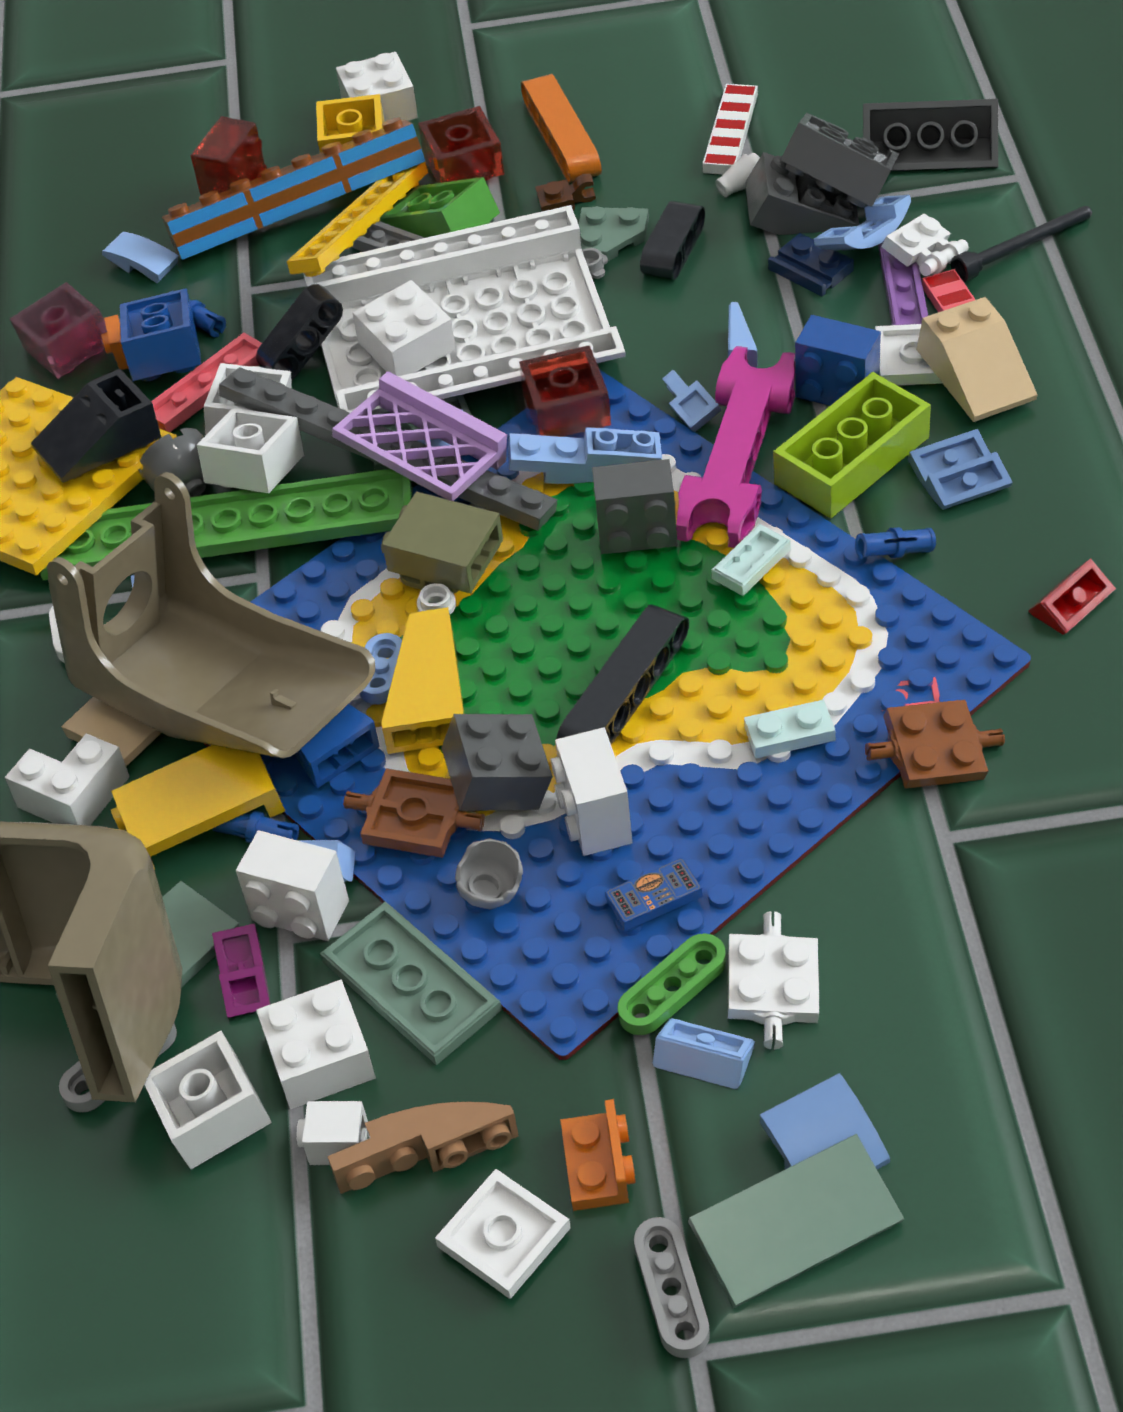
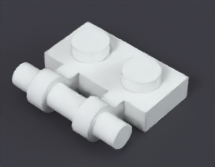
M925 213L887 235L881 246L907 267L916 262L919 265L920 273L924 276L942 272L948 263L951 264L952 257L968 251L969 248L968 243L963 239L948 242L947 240L951 233L943 228L936 219L927 216Z

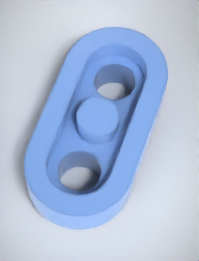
M391 633L378 634L369 639L365 645V648L369 650L375 659L374 675L370 683L360 693L361 698L368 703L383 704L387 702L402 639L397 635Z

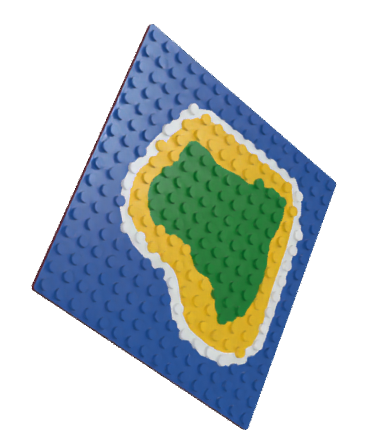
M592 365L580 370L498 428V430L507 434L506 462L499 469L496 470L490 467L488 471L507 477L509 480L557 499L556 512L539 531L500 515L503 542L472 593L463 591L454 593L456 607L450 614L464 713L533 715L553 776L539 810L466 811L485 814L483 830L480 832L478 830L458 827L450 837L443 858L363 844L360 833L366 821L367 813L366 811L344 808V797L347 791L365 795L372 794L380 785L386 768L449 779L450 776L442 746L388 754L381 723L386 703H368L361 698L360 694L349 704L374 720L380 747L318 789L314 786L294 754L286 758L260 754L284 806L285 812H282V814L292 823L298 824L299 829L311 840H338L355 851L353 877L382 903L386 901L501 1002L502 1010L559 1060L571 1058L619 1017L618 1002L621 996L687 939L703 933L715 935L901 776L900 770L891 758L868 761L866 759L867 755H865L866 743L888 741L889 734L883 717L887 708L906 706V704L934 701L931 686L933 684V677H936L940 695L939 702L966 700L970 715L972 716L1027 669L1031 661V656L1026 651L884 557L871 556L859 558L855 550L854 537L754 471L749 483L761 485L762 497L759 514L753 529L761 524L791 540V550L744 596L712 579V569L734 549L728 547V527L724 524L717 522L703 524L696 529L691 540H677V546L601 554L594 482L551 484L544 483V472L509 470V433L584 438L586 427L659 432L662 460H670L676 522L679 507L678 492L685 475L704 476L714 445ZM470 455L460 456L461 460L466 462L479 461ZM419 484L412 488L413 496L417 491L443 498ZM459 497L454 500L458 503L485 509ZM386 532L340 538L250 602L276 615L365 648L369 639L382 633H391L403 639L409 613L418 612L417 598L421 590L403 584L398 573L387 570L385 556L381 550L382 540ZM653 604L689 618V630L681 648L611 745L628 792L633 843L583 856L579 841L571 842L565 823L567 813L565 808L560 809L554 785L559 784L556 783L551 766V758L557 757L555 740L566 716L645 608ZM908 680L909 685L898 686L901 681ZM896 690H905L908 693V698L906 699L903 693ZM824 699L836 730V741L755 759L744 728V717ZM489 838L508 843L518 852L523 867L520 886L514 898L509 903L492 910L472 906L459 895L456 888L457 882L455 881L457 865L463 858L467 847L473 842ZM682 857L701 885L703 897L625 931L607 903L605 891Z

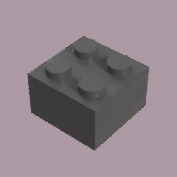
M669 459L592 467L601 554L677 546L674 489Z
M453 714L441 748L459 810H539L553 776L533 715Z

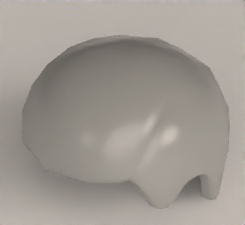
M491 838L470 844L456 868L455 881L457 882L456 888L459 895L472 906L490 910L509 903L519 889L523 874V867L518 852L508 843Z

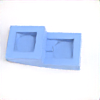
M122 232L102 251V256L126 272L130 273L135 268L156 283L178 262V255L150 239L128 232Z

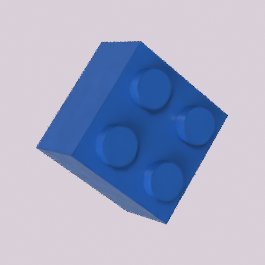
M811 315L795 342L796 397L831 406L872 372L880 375L881 331Z

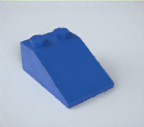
M187 288L120 304L121 345L132 381L140 379L142 381H152L164 373L172 371L185 373L193 370L197 365H201L200 348Z

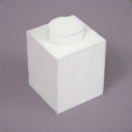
M307 1101L305 1119H299L297 1124L298 1147H304L309 1165H330L327 1156L367 1140L368 1134L365 1123L368 1120L362 1101Z

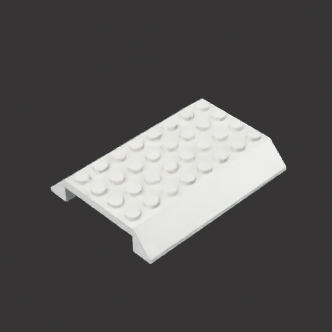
M571 205L342 256L326 266L325 272L320 275L306 277L303 273L306 287L312 284L324 286L343 307L340 321L323 341L321 347L337 406L349 413L379 389V378L386 373L379 363L358 343L352 312L410 280L451 318L456 349L415 373L398 377L440 399L626 357L617 327H610L583 255L580 228ZM378 405L372 411V415L388 411Z

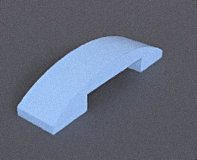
M910 195L879 197L875 200L872 207L869 205L864 207L865 222L853 227L830 228L814 238V244L821 249L832 251L874 247L882 243L887 235L898 228L909 208L911 197Z

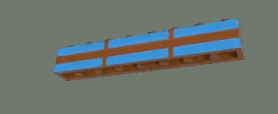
M400 117L387 120L382 123V129L372 133L370 129L360 131L352 135V141L342 145L340 142L330 143L321 148L322 153L310 157V154L300 155L291 160L292 165L282 169L279 166L265 169L260 173L262 176L250 182L248 178L241 179L230 184V190L218 194V191H211L199 197L200 202L187 206V203H182L168 209L169 214L162 216L176 254L182 260L425 162L413 123L405 119L401 120Z

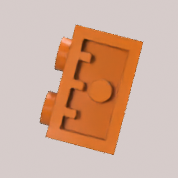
M614 1099L604 1100L606 1113L560 1119L573 1211L629 1203L627 1185L636 1183L632 1155L622 1156L620 1143L629 1142L626 1115H616Z

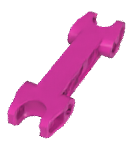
M736 346L722 364L716 384L715 402L720 406H727L704 476L685 475L678 492L677 540L689 541L698 527L709 522H717L728 527V547L735 548L755 527L761 505L762 488L761 485L750 484L749 481L771 413L789 414L795 399V353H782L778 363L772 367L755 368L748 364V347Z

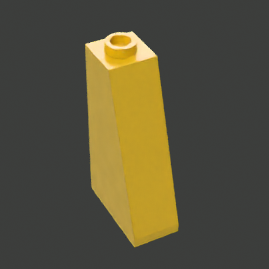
M448 607L409 613L381 722L388 754L442 746L453 714H465Z

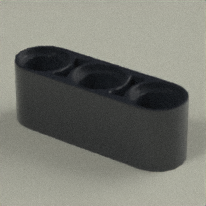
M669 201L643 248L640 260V271L642 274L673 280L678 278L703 230L705 222L704 206Z
M312 284L306 287L260 345L256 354L258 364L266 369L291 371L292 381L340 321L343 314L342 304L322 285Z

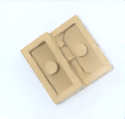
M92 697L61 726L66 736L74 741L79 742L87 733L118 746L125 766L161 734L156 729L95 697Z

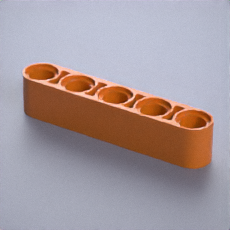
M549 74L521 82V92L525 106L568 183H573L582 174H591L592 177L601 175L602 169L598 152L554 75Z

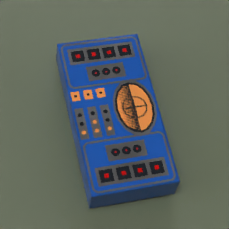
M681 857L606 890L605 897L623 929L627 931L703 897L701 885Z

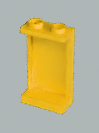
M215 745L206 747L111 791L117 807L111 809V813L119 830H127L128 833L140 839L150 857L262 805L265 806L270 818L285 812L260 754Z

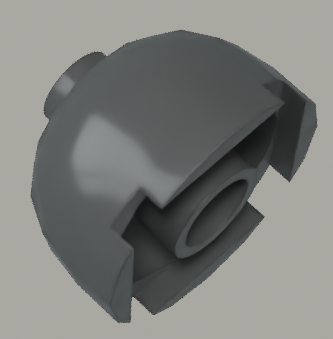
M184 428L180 429L183 435L172 439L170 434L161 437L146 450L140 459L143 469H139V473L154 492V480L164 472L177 476L188 489L190 497L199 496L206 489L208 483H204L197 444L204 437L197 429Z

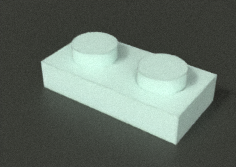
M824 699L744 717V728L755 759L836 741V730Z

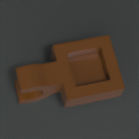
M591 174L578 176L571 185L568 184L566 179L536 186V196L541 212L569 205L575 210L574 203L595 200L596 196L593 188L584 189L594 185Z

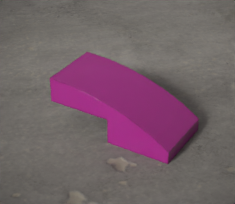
M256 924L212 933L227 1018L257 1012L256 1009L271 1005Z

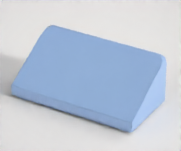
M669 1018L656 1037L652 1063L654 1067L738 1089L752 1055L755 1041Z

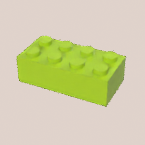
M872 372L773 451L774 484L830 519L833 518L909 455L910 451L915 450L929 438L931 405Z

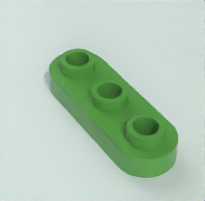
M704 933L687 939L621 996L618 1002V1016L621 1026L627 1032L634 1035H647L657 1030L723 972L726 966V950L723 942L714 935ZM702 959L711 961L708 964L698 963ZM670 986L679 987L676 991L666 990ZM639 1013H644L648 1015L643 1018L634 1017Z

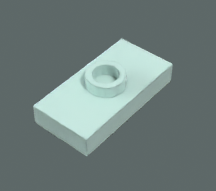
M759 524L712 569V579L744 596L791 550V540Z

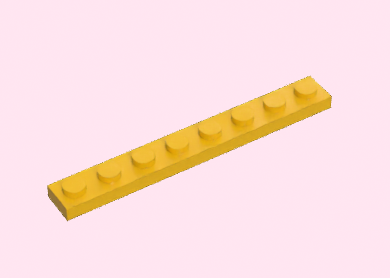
M426 161L376 181L286 261L290 274L304 273L306 277H313L325 272L326 266L339 259V255L345 249L354 245L353 242L359 236L366 234L367 229L372 224L381 220L380 217L385 212L394 208L393 205L398 200L405 198L406 193L411 188L419 185V181L428 174Z

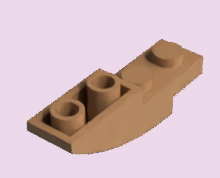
M489 1102L437 1103L402 1110L366 1122L365 1127L369 1139L327 1157L338 1189L342 1194L351 1189H363L369 1186L375 1179L391 1172L408 1170L424 1158L428 1159L433 1172L443 1168L457 1167L464 1163L468 1157L487 1149H499L519 1135L515 1115L510 1105Z

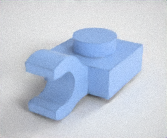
M674 370L662 378L667 385V389L675 397L669 402L670 407L692 431L696 432L722 411L719 404L715 402L697 380L688 387Z

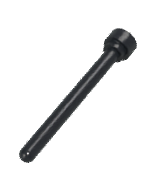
M1082 206L978 254L969 251L960 253L952 257L951 269H955L963 282H967L976 278L983 266L1089 219L1092 215V210L1088 206Z

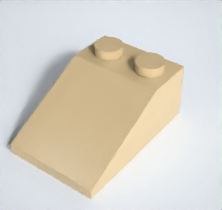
M986 297L922 318L916 350L973 422L1037 399V392L1007 324Z

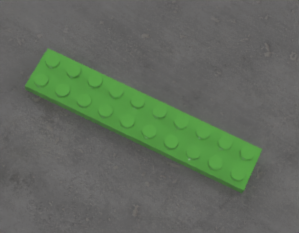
M384 469L276 485L270 493L238 490L190 497L195 544L200 557L204 558L391 531L399 518L402 507L408 505L412 499L413 489L412 480L392 469ZM152 503L107 509L100 519L57 557L66 559L74 566L82 561L93 567L132 536L131 520ZM47 566L40 572L43 580H48Z

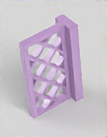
M389 371L379 378V389L332 428V437L451 501H454L490 467L497 470L506 462L507 434ZM378 405L391 412L389 414L372 415V411ZM411 423L420 429L402 431L400 424ZM395 424L396 431L375 433L374 426ZM369 426L370 433L355 435L349 430L353 427ZM430 439H441L450 445L431 447ZM425 440L426 447L405 449L404 447L405 441ZM398 442L399 450L384 451L377 447V444ZM470 455L479 461L461 463L460 456ZM455 457L456 464L435 465L434 458ZM428 458L429 466L414 467L408 464L407 460ZM458 475L459 479L450 487L439 481L437 476Z

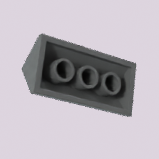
M998 99L863 103L862 137L873 141L874 145L879 149L878 152L886 155L888 150L891 149L899 153L891 171L998 168Z

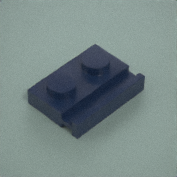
M799 233L778 250V255L775 258L772 256L768 258V270L823 297L826 294V289L829 287L834 288L854 271V259L837 251L821 249L815 246L813 239Z

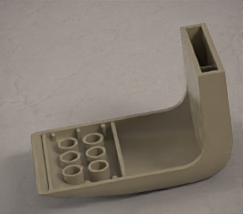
M0 821V982L55 986L92 1100L136 1103L178 1013L182 984V965L152 860L142 841L125 830L103 826Z

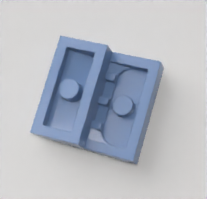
M978 429L910 451L908 455V461L919 481L942 510L1011 487L1013 484L998 453H990Z
M840 1073L760 1114V1124L784 1158L785 1169L855 1134L858 1135L876 1169L890 1163V1157L876 1129Z

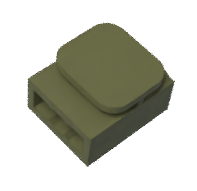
M416 491L408 505L402 507L399 518L392 530L386 532L383 537L381 550L385 556L387 570L398 573L402 583L409 587L422 590L429 584L440 583L447 586L453 594L457 591L471 594L503 542L500 514Z

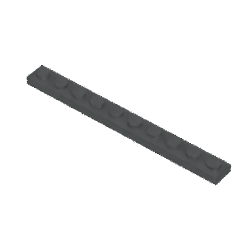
M241 367L219 384L220 397L253 411L297 417L299 430L379 463L332 437V428L350 414L344 409L327 404L313 396L303 394L282 383L272 381ZM380 425L374 426L375 433L393 432ZM369 426L353 427L349 430L355 435L370 433ZM418 441L404 442L405 449L426 447L425 444ZM398 442L377 444V447L384 451L399 450ZM454 456L434 458L435 465L456 464ZM428 458L407 460V463L414 467L429 466ZM461 460V463H470V462H466V461H464V460ZM488 470L458 496L461 499L499 513L506 518L537 531L550 519L557 508V499ZM458 475L437 476V479L451 487L459 477Z

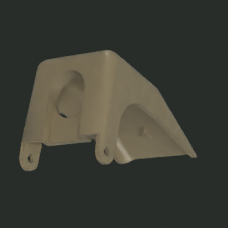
M168 472L161 473L154 480L155 502L131 520L132 536L93 567L82 561L74 566L61 557L54 558L47 565L49 589L68 679L79 690L169 737L279 758L291 757L365 689L374 675L375 659L369 650L276 615L233 594L221 585L206 568L198 553L194 538L188 489L174 474ZM134 573V584L127 602L113 619L103 624L104 612L113 592L123 580Z

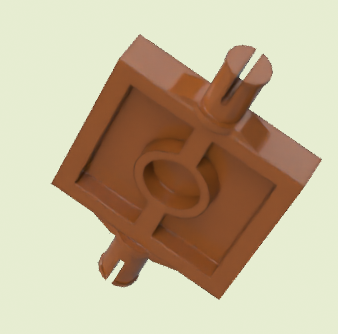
M966 700L890 707L886 709L883 716L889 734L888 741L866 743L865 755H867L866 759L868 761L891 758L900 770L905 788L984 780L989 771L982 748L1003 746L1005 736L1002 734L1003 730L1001 728L987 731L977 730V727L973 724Z
M388 768L384 772L380 785L372 794L365 795L347 791L343 803L345 809L366 811L367 813L366 821L360 833L363 844L442 858L451 835L458 827L481 832L485 823V814L459 810L451 779Z

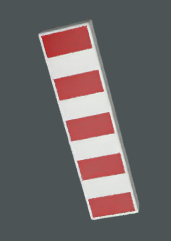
M725 85L703 160V173L723 175L741 157L758 96V86Z

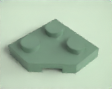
M582 207L578 224L580 228L581 249H598L610 261L616 258L618 250L631 244L635 247L641 244L646 239L649 222L648 209L633 207Z

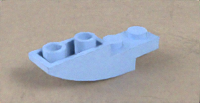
M586 427L584 438L509 433L508 439L509 470L544 472V483L551 484L593 482L592 467L662 460L659 432Z

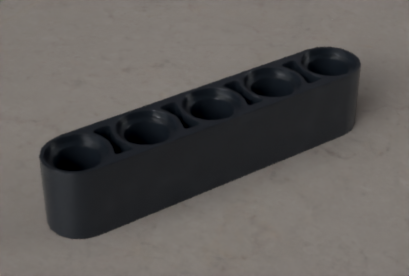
M653 604L648 605L566 716L559 728L556 739L605 727L610 744L612 745L681 648L688 634L689 618Z

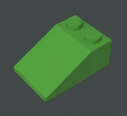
M484 177L417 186L405 198L394 204L392 210L385 212L380 217V222L427 238L489 224L500 211Z

